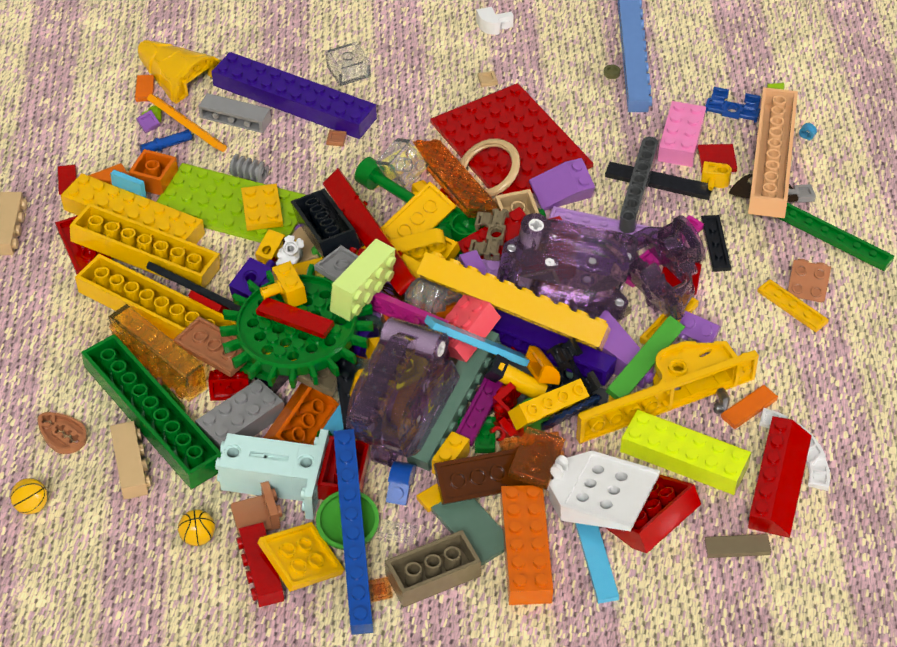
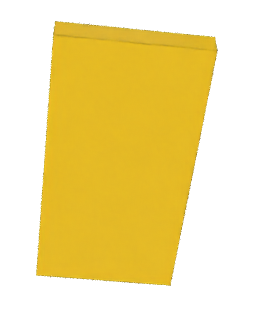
M429 182L394 214L381 229L389 240L422 232L426 228L434 229L456 208V205L435 185Z

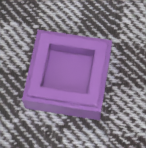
M152 110L136 118L145 133L161 126Z

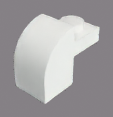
M492 7L476 9V22L479 28L487 34L498 35L501 29L513 27L514 15L512 11L495 14Z

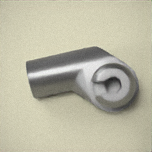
M719 388L716 394L720 403H715L713 408L716 414L726 411L730 401L726 390Z

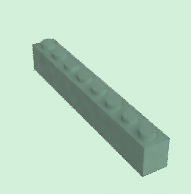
M490 331L486 339L501 344L499 334ZM477 348L467 363L458 360L406 453L408 463L417 464V467L427 471L431 470L432 458L452 431H456L457 422L460 417L465 415L467 404L473 400L477 385H481L484 373L494 354Z

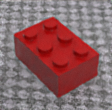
M329 436L317 484L318 499L325 500L331 494L338 492L334 436ZM355 439L360 492H362L370 460V441Z

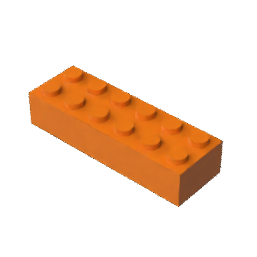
M543 485L501 486L500 505L509 605L550 604L553 598V582Z

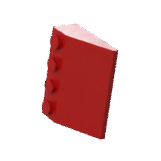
M659 475L632 530L606 529L632 549L648 553L701 505L695 485Z

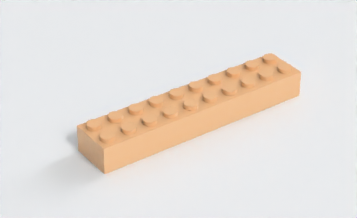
M763 87L748 214L785 218L798 91Z

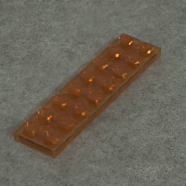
M416 140L408 143V147L411 146L415 149V157L468 218L477 217V212H489L492 214V209L502 210L440 140Z

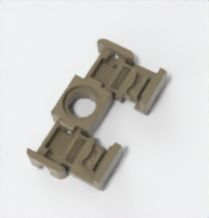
M495 208L492 209V214L489 212H477L475 230L478 231L480 225L481 227L482 225L488 227L486 242L484 240L483 242H477V240L471 239L469 252L477 250L479 256H484L485 260L500 261V253L498 252L500 245L503 246L505 241L506 225L504 224L506 217L509 218V211L507 209L499 211V209ZM494 232L501 233L499 237L491 236Z

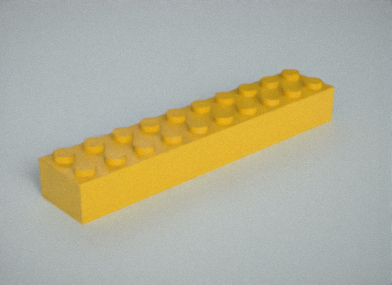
M432 251L431 254L425 252L417 274L426 281L461 295L465 294L490 302L495 309L569 339L575 338L577 342L601 352L611 331L608 323H606L607 321L599 317H595V319L589 318L588 313L579 309L574 312L569 308L570 306L561 302L558 305L554 304L551 298L540 294V297H537L533 291L524 287L521 290L517 289L514 283L504 280L502 283L496 276L490 273L482 275L479 269L469 265L465 268L461 262L452 258L448 261L442 254Z
M98 254L75 276L79 293L173 340L199 316L218 327L236 324V321L224 320L222 313L101 254Z

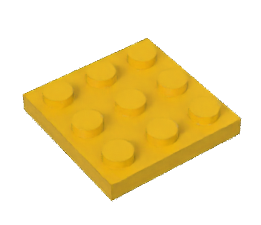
M312 522L260 537L258 540V545L290 592L340 576L345 570Z

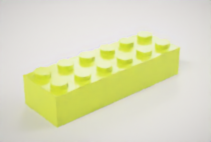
M638 409L622 436L620 448L622 453L735 495L749 467L751 457L750 451Z

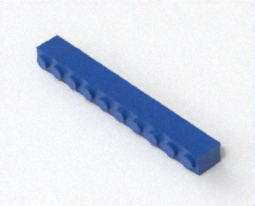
M354 429L333 431L351 633L352 635L374 633Z

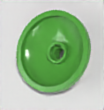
M338 491L328 496L319 506L316 514V526L320 536L327 544L344 550ZM360 492L365 544H367L377 532L379 513L372 499Z

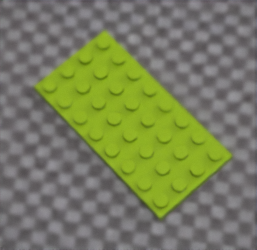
M182 163L170 184L156 202L202 219L204 228L261 243L268 229L284 234L285 237L293 235L295 227L299 223L291 201L303 197L305 194L278 188L283 227L247 231L241 188L266 184Z

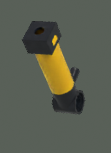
M499 354L490 360L484 374L485 378L494 383L499 381L507 385L511 382L516 387V391L529 398H535L557 389L562 383L561 379L559 385L552 384V387L544 383H538L534 377L510 365V360Z

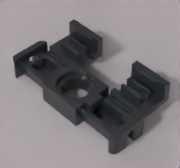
M575 338L569 339L566 343H559L546 351V354L551 353L559 367L557 371L564 385L581 378L589 397L593 395L592 392L602 387L594 371L587 373L588 377L585 378L575 364L573 356L583 354ZM567 368L573 372L572 379L566 376L565 371Z

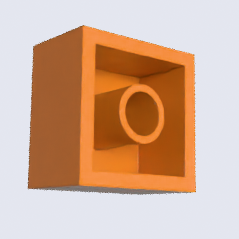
M144 149L128 174L143 180L146 192L161 195L178 171L177 158Z

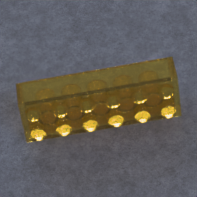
M125 304L108 316L112 335L115 334L140 363L150 370L153 377H159L163 384L174 389L179 398H185L190 402L207 390L203 364L129 305Z

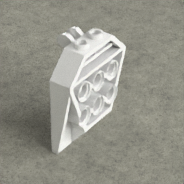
M588 451L567 458L559 455L555 460V464L550 468V473L554 478L549 480L547 491H549V500L562 521L631 531L660 475V470L596 451Z

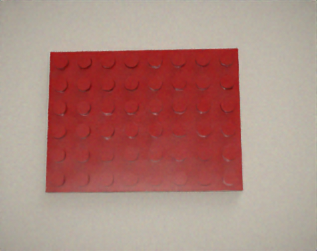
M518 83L430 118V123L461 158L472 146L487 139H502L513 144L520 156L519 173L510 187L498 195L527 189L534 193L529 183L530 179L567 161L582 158L587 170L592 168L594 164ZM490 147L478 152L470 160L468 166L486 187L490 189L500 184L507 177L511 170L512 160L509 153L503 148Z

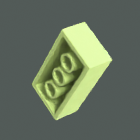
M375 239L332 283L330 312L349 322L354 316H358L362 308L371 302L373 296L381 292L384 284L392 280L394 276L393 266L396 261V249Z

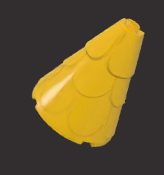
M144 40L138 45L140 60L148 72L154 75L159 86L163 88L167 96L175 104L188 96L187 83L206 70L208 76L212 78L211 71L221 62L216 57L168 43Z

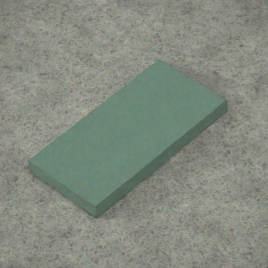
M475 499L442 505L439 502L431 507L433 514L451 534L463 530L478 555L481 566L504 552L503 529Z

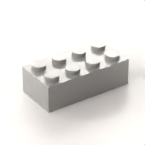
M257 379L195 420V423L220 450L221 443L226 440L227 433L254 437L273 424L284 408V401L261 380Z

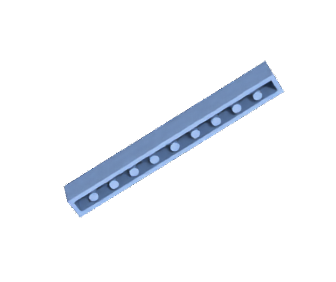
M618 0L628 112H648L649 106H652V96H649L651 95V85H648L650 83V74L647 73L649 64L645 62L647 61V51H644L646 50L645 30H642L644 29L643 9H640L642 7V0Z

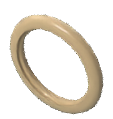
M487 139L475 144L464 154L459 163L457 177L460 187L468 195L477 198H489L502 193L510 187L519 173V153L513 144L502 139ZM490 147H500L506 150L511 157L512 166L509 174L500 184L490 189L479 190L467 182L465 173L467 165L478 152Z

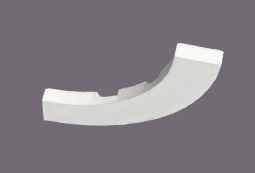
M763 408L759 426L770 429L772 416L788 419V416ZM798 423V425H800L804 430H806L810 435H812L807 429H805L801 424ZM812 435L806 461L809 473L808 486L828 491L830 469L821 445Z

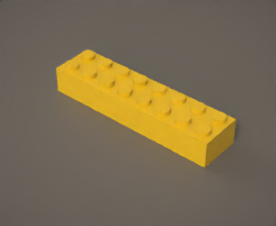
M83 173L61 194L63 209L75 215H79L90 203L194 244H197L205 235L202 219Z
M90 203L70 224L71 242L160 277L163 276L147 269L146 266L149 261L204 288L220 270V253Z

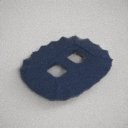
M595 394L541 423V430H548L570 419L579 412L597 404L602 397Z

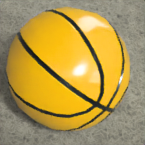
M26 478L14 485L10 499L13 507L22 514H35L46 505L48 493L42 482L37 479Z
M199 509L186 512L178 523L180 538L191 546L206 544L211 540L215 532L213 518L209 513Z

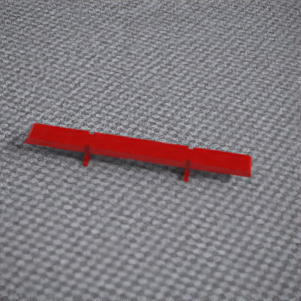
M337 168L323 182V185L351 223L365 247L367 248L375 239L394 247L367 209L368 203L366 201L363 202L359 198L342 171ZM395 250L394 276L390 283L395 291L402 296L417 279L402 259V251L399 250L397 252Z

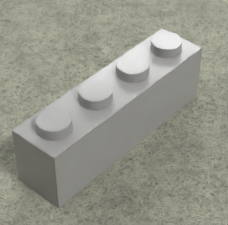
M209 93L205 95L198 106L200 118L259 133H264L271 122L270 108Z

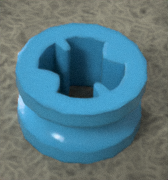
M805 123L799 130L800 137L809 141L817 133L816 127L811 123Z

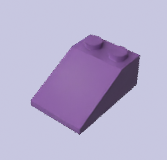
M582 158L564 162L529 180L539 206L544 211L553 209V206L560 207L592 198L595 190V185Z

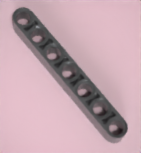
M648 136L642 140L620 213L619 229L623 233H632L636 229L657 156L658 140L655 137Z

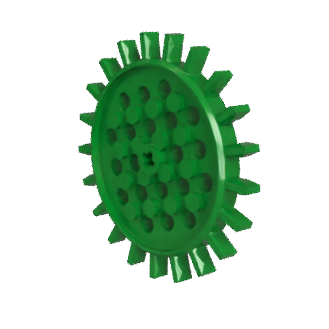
M310 264L306 275H298L305 286L307 303L296 307L334 321V327L326 338L323 339L257 315L256 309L264 299L260 293L259 288L261 287L249 280L247 281L248 289L252 294L248 298L235 293L232 295L234 304L241 306L240 310H223L224 320L236 321V324L220 326L221 337L237 336V339L222 343L225 354L241 349L242 353L232 358L233 367L236 369L250 361L253 364L247 370L250 380L261 370L269 372L267 382L270 387H273L278 375L289 376L291 389L296 387L297 376L310 374L313 384L318 385L319 377L317 371L328 367L331 373L337 377L340 375L338 365L336 364L338 360L344 358L353 364L357 362L356 354L349 350L352 345L368 348V338L358 336L357 333L358 331H374L373 321L358 320V317L373 314L372 304L365 305L360 314L354 316L350 322L330 312L333 281L326 277L315 276L314 264ZM270 270L266 271L268 283L261 287L275 283L273 273ZM280 294L269 297L271 299L285 303V301L282 300L283 297Z

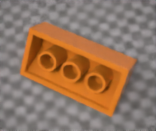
M301 383L263 438L314 445L317 432L324 428L339 404L333 397Z

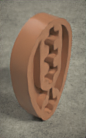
M44 412L38 416L40 433L47 445L55 452L71 454L79 451L86 444V428L75 418L54 412ZM58 430H60V431H63V430H64L65 435H67V436H70V435H71L72 440H73V441H77V440H78V442H77V443H75V442H72V443H71L69 437H65V438H64L63 433H62V432H58V433H57V431H58Z

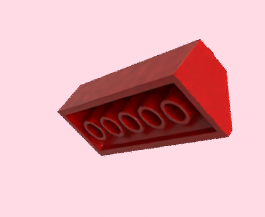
M772 416L748 525L749 529L790 538L812 437L794 420Z

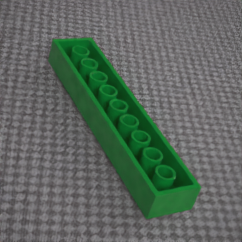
M115 334L81 352L85 369L131 421H134L135 426L140 428V432L191 490L218 474L215 465L217 457H221L220 450Z

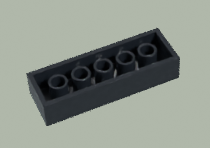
M325 188L291 201L298 223L322 258L341 245L348 250L350 247H354L357 250L361 248L355 229Z

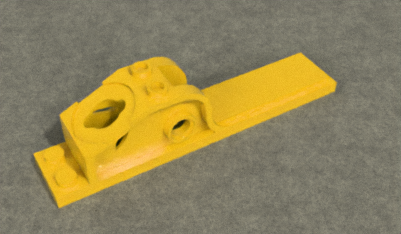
M683 341L672 344L659 351L656 356V373L653 377V386L579 412L576 439L581 444L627 427L637 409L657 416L714 395L719 388L728 390L755 380L759 355L753 350L737 356L727 341H714V343ZM707 352H710L709 354H707V355H705V356H703V357H700L701 355H703V354H705V353H707Z

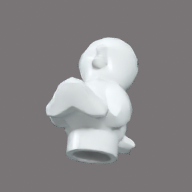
M288 235L284 238L285 244L277 253L279 258L276 261L277 266L288 261L293 265L301 260L303 256L302 248L304 247V241L301 238L295 241V236Z

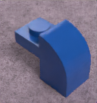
M400 461L393 462L388 477L389 485L386 502L407 506L410 486L414 482L417 464Z

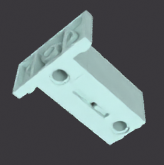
M320 429L319 437H315L314 445L227 433L226 440L221 443V457H217L215 469L218 470L217 481L220 482L221 490L261 496L260 483L269 481L271 489L275 488L277 498L303 501L302 511H305V519L314 520L319 500L317 484L329 441V430Z

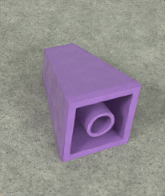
M605 310L599 318L607 321L606 323H608L611 331L602 352L617 358L614 374L618 376L640 351V347L609 311ZM654 366L637 386L644 388L647 383H652L655 376Z

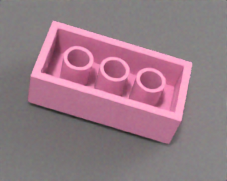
M676 101L671 102L659 145L658 161L693 167L705 120V106Z

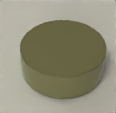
M607 65L604 68V76L606 78L616 79L620 76L621 70L618 66Z

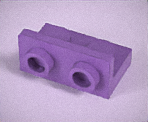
M685 310L680 321L685 328L678 337L684 340L691 338L696 343H714L721 326Z

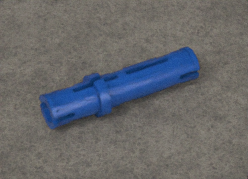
M187 129L164 138H155L153 141L140 144L139 147L141 153L144 149L160 152L162 149L192 140L193 138L191 131Z

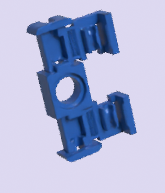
M713 88V94L711 98L707 99L705 105L706 113L709 111L722 114L724 117L753 120L754 123L757 122L760 113L761 96L746 93L744 100L746 104L744 105L724 101L728 98L729 89Z

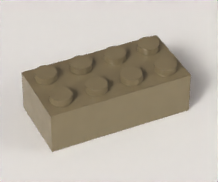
M461 530L385 560V575L404 608L481 577V561L465 533Z

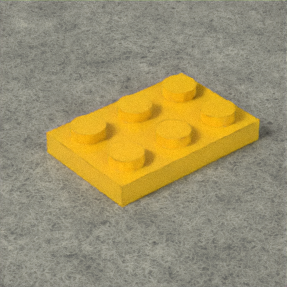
M277 183L241 188L247 231L283 227Z

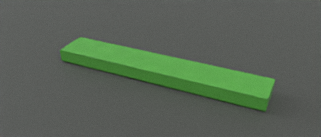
M669 315L607 388L606 393L614 399L629 395L654 366L658 352L669 347L684 330L685 326Z

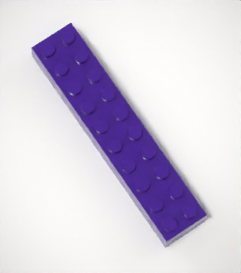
M229 52L211 71L213 86L336 131H346L347 135L360 139L377 119L376 104L232 52Z

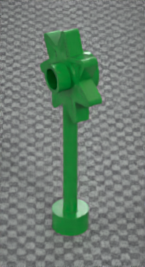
M372 157L362 160L355 171V181L369 190L379 185L406 203L415 196L384 176L386 172L385 165ZM479 204L469 212H464L456 206L449 216L435 228L443 230L445 237L458 242L476 232L475 221L477 212H485L484 205Z

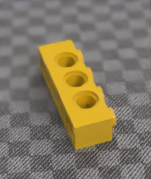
M580 378L521 403L508 411V414L516 430H519L589 397V394Z

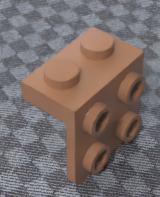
M805 259L794 260L788 292L800 299L824 302L831 266L821 262L816 264L810 263Z
M269 481L260 483L261 496L231 504V511L238 535V528L262 522L266 532L280 528L279 517H283L280 504H275L277 500L275 488L271 489Z

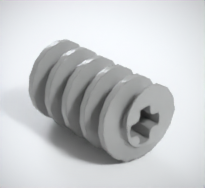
M235 154L230 162L229 172L232 176L263 184L268 177L269 166L265 167L263 161L258 165V160L255 159L252 162L251 158L248 157L246 159L245 156H241L239 159V154Z

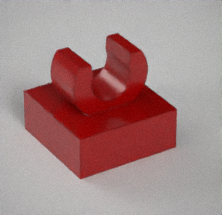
M505 417L497 418L493 422L495 426L489 431L490 433H494L496 430L500 432V436L496 441L512 437L517 432Z

